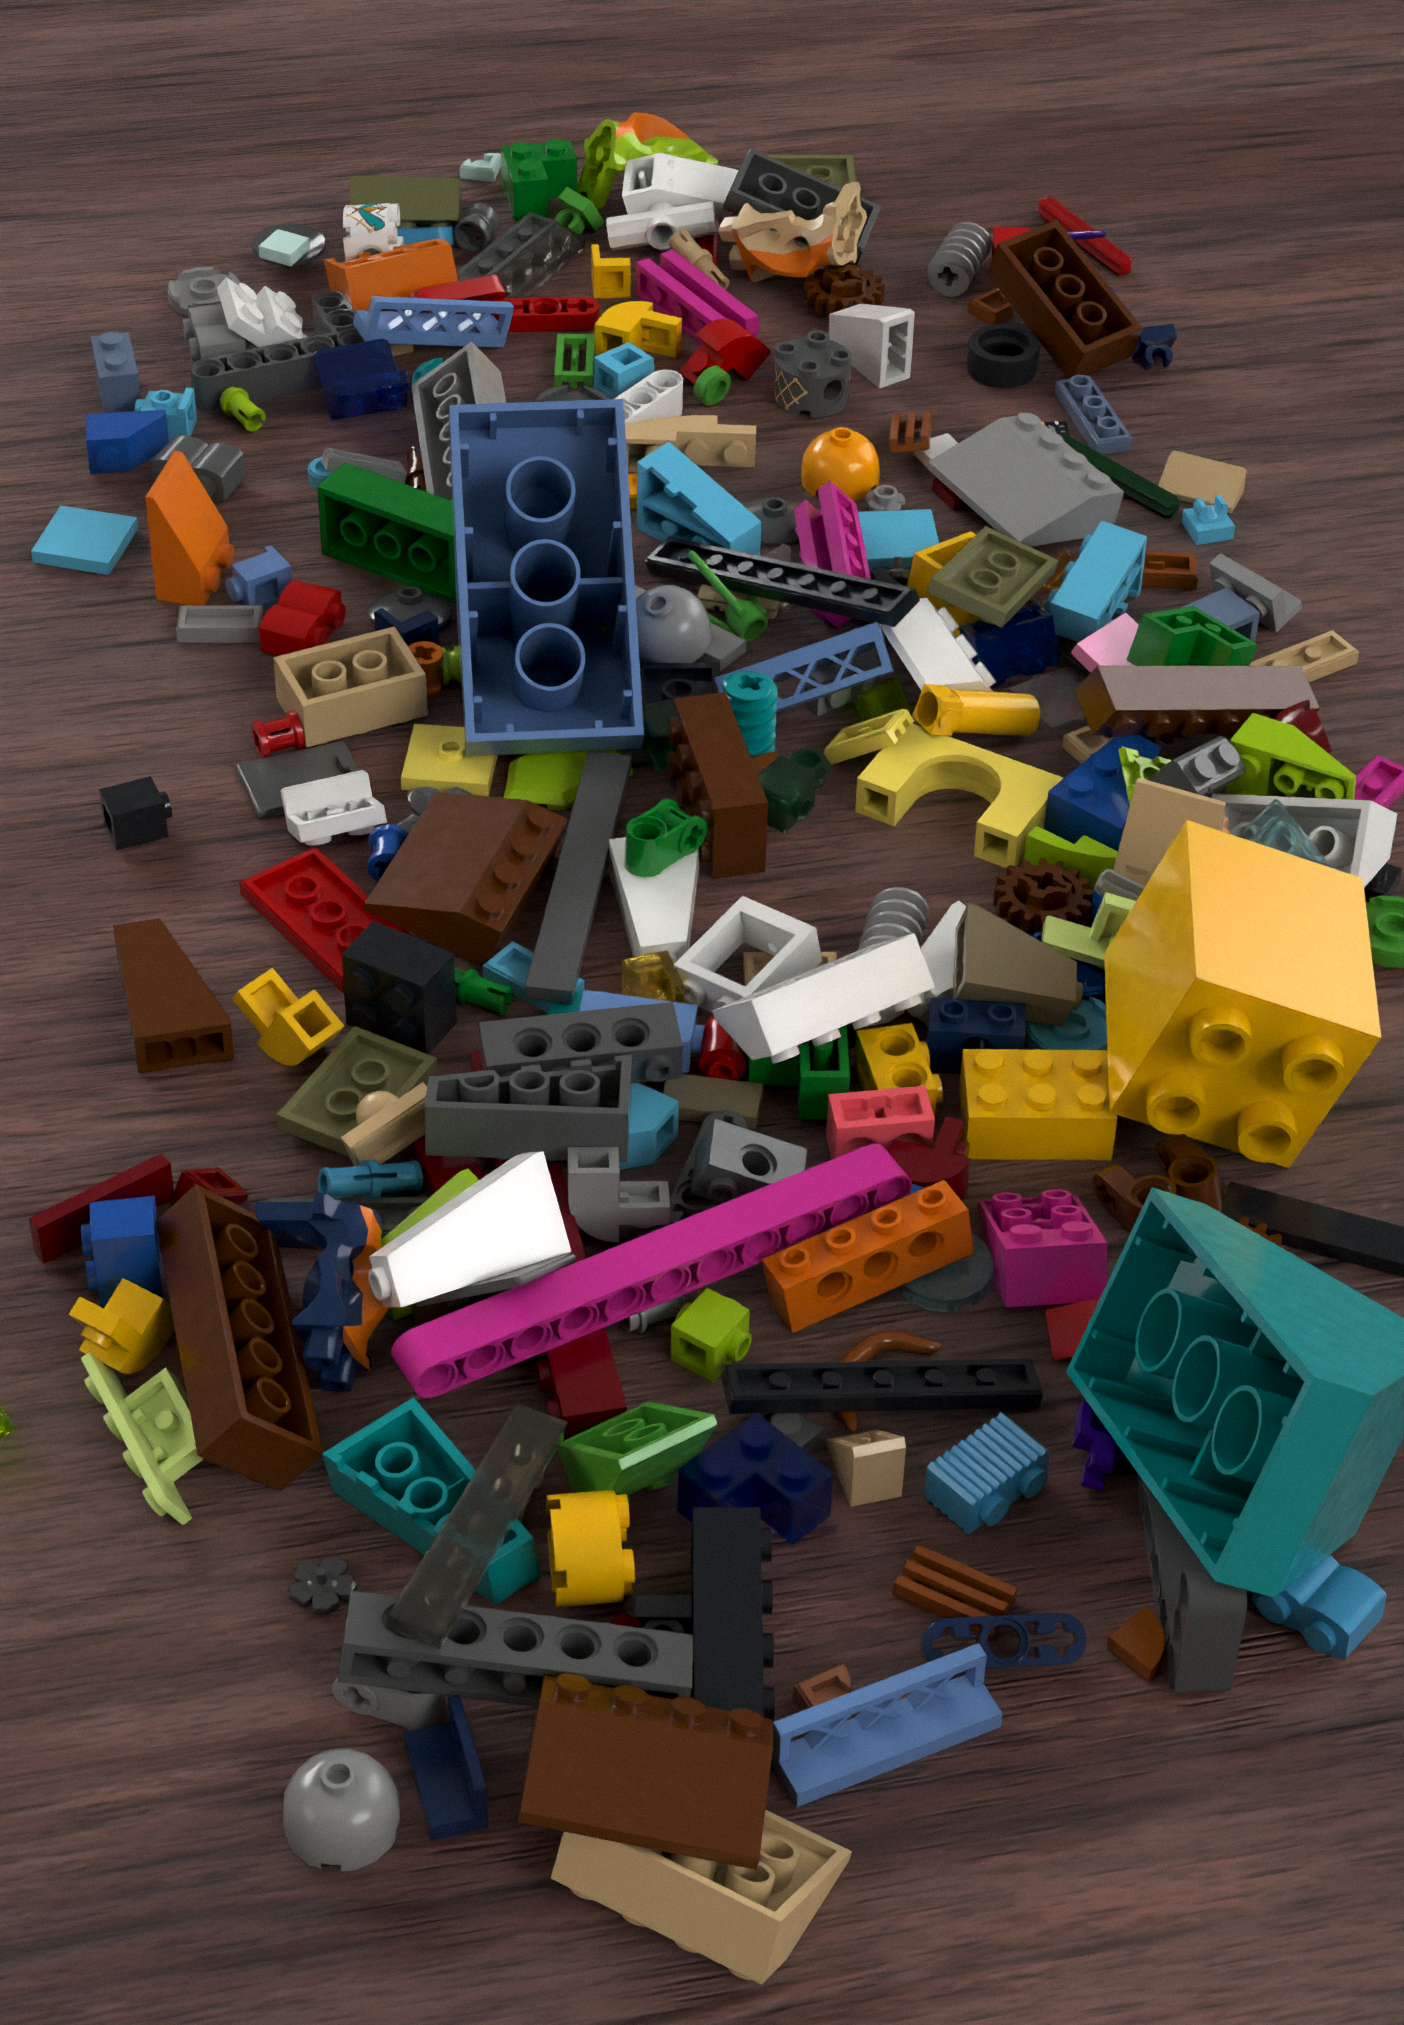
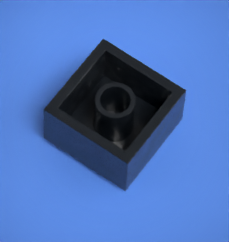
M372 921L341 954L347 1025L356 1026L428 1055L456 1025L453 952Z

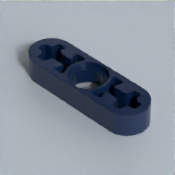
M1066 1613L943 1618L931 1623L921 1636L920 1649L927 1663L944 1656L943 1652L933 1650L932 1640L942 1636V1628L950 1629L952 1638L965 1639L973 1637L969 1626H979L976 1644L979 1643L987 1655L985 1669L1060 1666L1072 1663L1082 1655L1086 1647L1087 1638L1085 1629L1080 1621ZM1025 1623L1035 1624L1033 1635L1050 1634L1054 1632L1055 1623H1059L1062 1625L1063 1633L1073 1635V1644L1064 1647V1656L1057 1655L1055 1646H1034L1037 1658H1028L1030 1635ZM998 1625L1012 1628L1018 1636V1649L1008 1659L996 1657L988 1647V1635Z

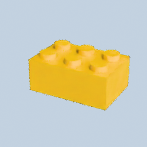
M963 1049L959 1097L961 1120H965L963 1141L970 1142L968 1158L997 1160H1112L1117 1114L1109 1112L1107 1050Z

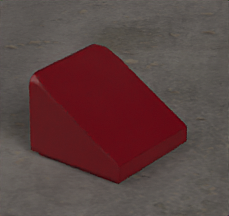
M218 1167L193 1169L181 1172L171 1202L174 1205L195 1184L237 1205L245 1202L249 1193Z

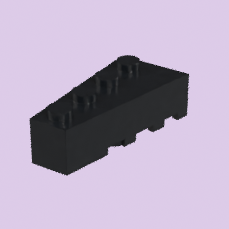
M693 1507L691 1535L694 1665L692 1666V1698L702 1702L707 1707L727 1711L737 1708L749 1709L757 1712L763 1718L772 1719L774 1722V1687L763 1686V1668H773L774 1637L773 1633H763L762 1614H772L773 1584L772 1580H762L761 1562H771V1528H761L760 1507Z

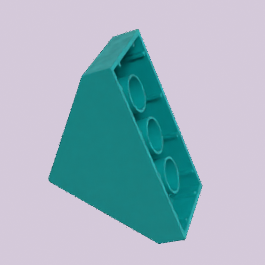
M1153 1187L1151 1188L1066 1373L1214 1581L1275 1598L1355 1536L1404 1437V1318L1207 1204Z

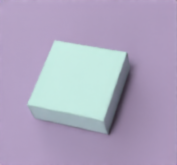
M277 229L259 245V257L292 266L310 250L309 238Z

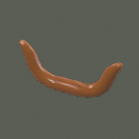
M886 1330L865 1337L838 1362H869L877 1353L890 1349H898L916 1354L934 1353L942 1346L939 1342L900 1330ZM856 1411L835 1412L850 1432L854 1433L857 1430L859 1423Z

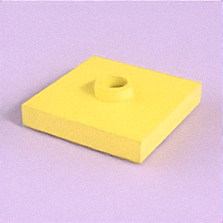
M414 724L401 775V790L410 791L419 787H431L445 793L451 788L459 787L474 796L487 797L489 796L498 755L466 756L464 727Z

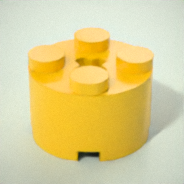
M614 1490L547 1495L546 1515L551 1517L552 1528L547 1531L552 1593H555V1608L623 1602L624 1596L632 1595V1583H635L633 1550L622 1549V1541H627L626 1528L630 1527L627 1494L616 1495Z

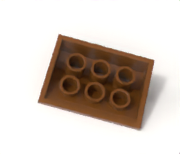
M435 792L368 897L363 910L482 966L489 959L493 958L502 947L555 856L568 819L528 800Z
M544 1674L530 1738L518 1823L757 1870L760 1859L773 1750V1720L763 1718L757 1712L749 1709L737 1708L727 1711L707 1707L702 1702L689 1697L668 1699L648 1695L642 1689L634 1686L622 1685L613 1688L593 1684L575 1674H561L559 1676Z

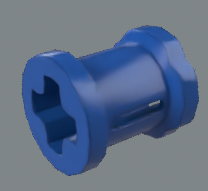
M393 824L377 826L369 835L372 855L368 860V873L377 882H379L407 838L406 831L400 826Z

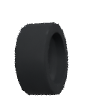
M993 324L981 327L972 333L968 341V372L976 380L986 385L1015 387L1026 384L1035 377L1038 371L1039 340L1032 332L1019 326ZM994 354H1005L1013 357H1001Z

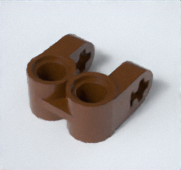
M1172 1134L1155 1144L1157 1161L1167 1177L1146 1175L1135 1179L1119 1164H1115L1095 1174L1093 1177L1094 1190L1101 1204L1130 1233L1152 1187L1207 1204L1219 1212L1223 1209L1218 1164L1185 1134Z

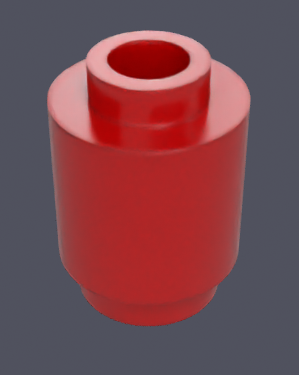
M713 1015L704 1025L705 1029L699 1054V1070L704 1077L739 1080L747 1070V1054L715 1020Z

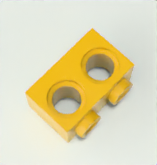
M908 1023L856 1031L854 1067L863 1091L926 1085L935 1118L936 1103H941L943 1100L942 1083L938 1074L931 1073L930 1054L927 1043L925 1041L919 1042L913 1024Z

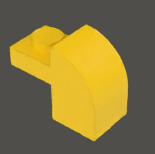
M629 301L614 305L607 309L595 323V357L630 342L643 351L676 358L682 350V318L653 312L652 302Z
M273 968L238 990L232 998L262 1035L256 1044L268 1056L283 1065L295 1066L336 1038L344 1028V1024L315 989L298 999Z
M122 1278L104 1308L79 1297L69 1313L73 1319L84 1327L80 1336L85 1340L80 1346L79 1351L85 1354L90 1351L102 1363L123 1374H133L144 1369L159 1355L175 1330L171 1305L163 1298Z

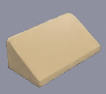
M1172 451L1158 486L1178 496L1181 501L1194 504L1197 498H1201L1206 506L1214 505L1216 495H1221L1228 506L1227 513H1232L1244 493L1247 472L1243 467L1179 451Z

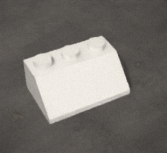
M919 598L920 601L895 627L879 624L921 691L924 684L945 685L948 689L992 691L990 686L996 683L995 679L982 662H979L977 665L974 664L972 658L977 655V652L963 634L956 637L953 631L959 625L945 607L938 611L928 598Z

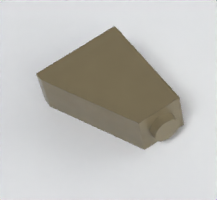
M968 903L955 929L953 999L1026 1004V1021L1063 1027L1071 1010H1078L1082 1000L1083 984L1082 982H1077V962L982 907Z

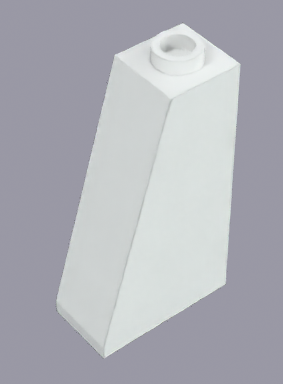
M626 837L609 839V875L640 981L676 977L673 965L689 950L699 873V848L694 853L684 856L665 868L658 875L640 877L631 874L625 868Z
M544 1151L522 1153L512 1157L370 1255L372 1269L369 1271V1283L375 1297L378 1300H382L383 1307L401 1308L571 1252Z

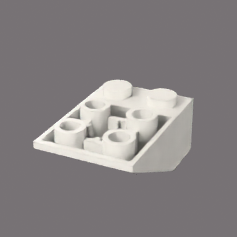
M663 153L626 161L622 198L627 214L647 212L651 206L659 202H667L678 207L714 201L718 218L732 213L723 209V205L738 170Z

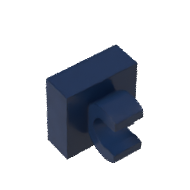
M1174 324L1143 327L1132 351L1131 358H1141L1143 368L1149 370L1154 363L1152 356H1159L1162 359L1164 368L1168 367L1173 359L1171 347L1177 339Z

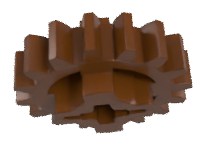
M845 264L840 266V268L827 266L825 271L818 269L814 271V275L810 274L807 276V281L804 284V300H807L806 306L808 308L815 307V314L818 315L826 312L829 319V314L857 304L882 306L885 284L882 283L881 276H873L872 269L861 271V265Z
M1040 858L1038 865H1032L1030 861L1024 859L1020 869L1009 865L1007 866L1006 875H998L997 884L994 888L993 906L997 907V917L1007 918L1009 924L1015 927L1021 926L1023 927V932L1031 934V932H1043V924L1047 916H1053L1080 925L1081 922H1088L1094 891L1089 889V878L1079 879L1080 870L1078 868L1068 871L1064 870L1063 861H1058L1053 865L1048 864L1045 858Z

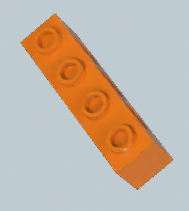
M942 1180L762 1259L770 1303L791 1333H795L974 1254L969 1211L948 1183Z

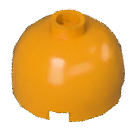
M840 427L826 431L815 437L804 452L801 463L802 486L809 494L815 497L816 491L829 480L854 502L865 499L871 488L879 485L880 467L877 451L865 436L851 429Z

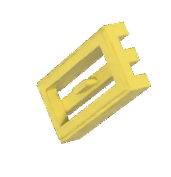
M900 709L842 728L823 753L829 763L833 765L895 745L898 741L897 737L902 736L907 731L905 727L911 726L914 719L907 709Z

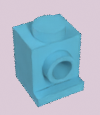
M630 342L594 357V389L601 391L609 399H615L654 372V358Z
M186 387L184 394L172 393L168 390L148 391L145 399H137L135 411L166 410L169 441L178 435L191 436L197 422L194 388Z

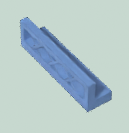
M372 296L368 311L356 310L353 325L366 343L466 346L472 341L477 347L504 348L514 306L511 302ZM381 309H393L397 310L398 312L381 311ZM421 311H432V313H420V312H421ZM457 312H466L467 314H455V313H457ZM490 314H500L499 321Z
M878 622L733 672L743 670L756 671L765 674L774 683L793 677L800 679L801 681L793 696L785 699L777 697V712L892 674L894 670L886 648L888 644L885 634ZM877 649L882 666L867 671L851 665L855 656ZM833 663L842 666L832 683L822 685L810 679L813 671ZM847 670L856 673L855 675L844 678ZM733 672L715 677L719 693L724 692L723 680ZM807 683L816 687L803 692Z
M974 1644L774 1721L771 1764L796 1808L1000 1728L1003 1713L984 1685L987 1655L980 1644ZM966 1671L965 1675L950 1680L955 1674ZM911 1692L906 1698L899 1700L904 1694ZM860 1712L856 1717L847 1720L852 1714ZM808 1732L803 1738L791 1742V1738Z

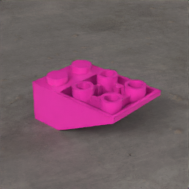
M1051 1189L1042 1192L1041 1196L1022 1197L1017 1193L1002 1192L994 1194L992 1199L978 1200V1209L996 1290L1006 1308L1069 1304L1101 1297L1107 1285V1241L1076 1194H1071L1067 1190Z

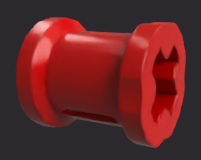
M295 711L286 712L284 718L266 723H261L259 720L251 722L252 738L261 759L270 757L271 752L293 746L296 749L305 747L304 732Z

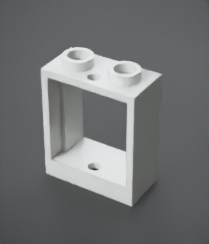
M742 896L673 966L681 998L688 1004L698 1005L712 1012L714 1009L810 971L822 962L816 927ZM742 943L775 956L746 986L714 973Z

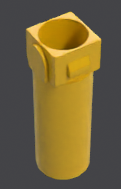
M924 684L912 717L931 735L952 736V733L1026 737L1032 735L1039 725L1040 707L1036 698L1030 694L948 689L945 685Z

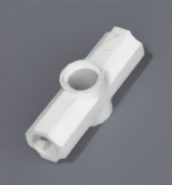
M714 201L678 207L667 202H659L651 206L647 212L609 217L606 220L608 240L613 251L651 245L659 250H667L671 248L669 240L674 233L677 232L682 239L684 238L680 234L681 229L688 230L692 238L719 234L718 214Z

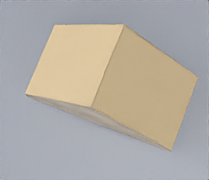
M876 1429L826 1439L829 1454L850 1507L902 1497L906 1444L903 1436Z

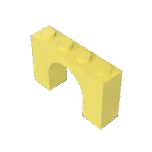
M913 723L911 726L905 727L907 731L902 736L897 737L898 741L895 745L881 749L857 777L855 812L891 826H895L918 798L935 790L960 789L973 792L985 798L991 805L977 821L974 856L1007 868L1009 865L1017 867L1024 859L1026 834L1035 826L1044 829L1048 791L1064 779L1058 775L946 735H931L923 727Z

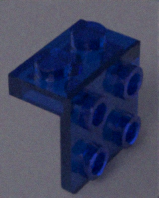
M377 339L319 349L315 352L314 361L331 420L405 408L407 406L409 389L406 370L397 371L390 344L387 340Z

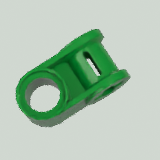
M666 798L661 800L655 807L627 823L625 868L631 874L640 877H652L660 874L665 868L684 856L694 853L701 846L707 834V822L700 816L691 817L679 810V805L672 799Z

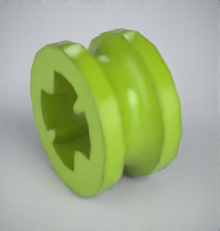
M454 646L452 651H446L442 647L443 660L439 664L440 675L443 677V686L449 685V682L452 680H456L461 684L459 646Z

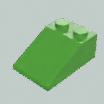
M647 1401L556 1444L573 1493L614 1490L616 1495L627 1494L629 1503V1495L645 1487L646 1490H656L673 1483L677 1479L675 1473L693 1464L718 1424L714 1414Z

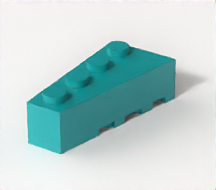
M414 1397L322 1453L331 1487L335 1494L495 1605L541 1576L532 1535Z

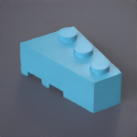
M667 442L637 462V529L661 542L670 536L760 555L761 521L673 444Z
M1101 520L1093 535L1087 534L1083 539L1077 561H1070L1067 565L1059 590L1054 588L1047 599L1045 612L1050 614L1048 631L1080 642L1113 621L1111 618L1115 612L1122 615L1128 607V604L1124 603L1126 598L1130 596L1136 599L1141 593L1147 536Z

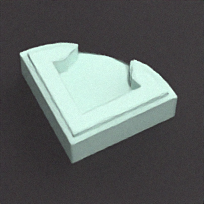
M486 153L484 154V159L471 162L470 159L466 160L459 167L460 178L494 182L501 168V154Z

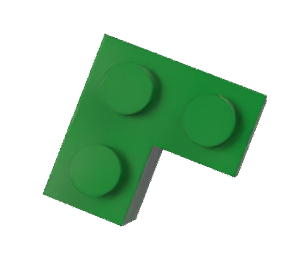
M552 139L546 143L537 144L518 142L511 146L501 147L502 187L514 221L521 220L529 212L547 218L549 217V199L558 198L566 187L577 192V156L571 140Z
M1195 606L1143 614L1126 660L1135 666H1250L1258 644Z
M847 1025L838 1028L841 1037L815 1047L811 1040L797 1045L800 1054L775 1064L772 1063L770 1056L752 1060L748 1056L749 1082L769 1086H797L798 1118L827 1120L828 1094L849 1092L850 1070Z

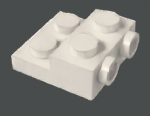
M227 277L217 287L228 328L257 347L308 337L302 332L303 318L296 313V304L285 293L281 291L275 293L264 286L256 295L246 284L240 283L237 285Z

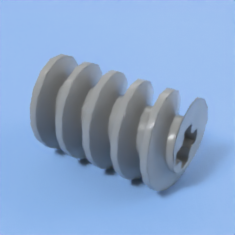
M971 222L958 223L950 229L927 268L929 283L937 292L944 296L955 297L967 290L991 251L992 240L989 233L980 225Z
M893 887L878 893L871 902L863 934L856 951L873 944L915 933L918 943H920L922 932L925 929V921L929 914V906L926 900L918 892L908 888Z

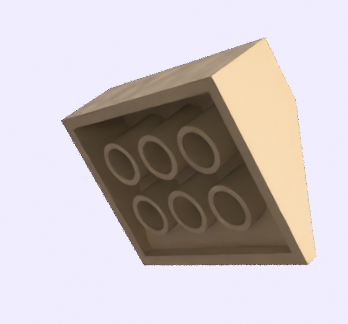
M765 1810L760 1859L757 1870L563 1832L551 1879L570 1888L576 1896L582 1899L594 1900L622 1914L625 1920L634 1925L648 1927L674 1940L681 1949L692 1953H700L727 1967L733 1975L745 1980H753L762 1985L786 1961L846 1867L852 1851Z

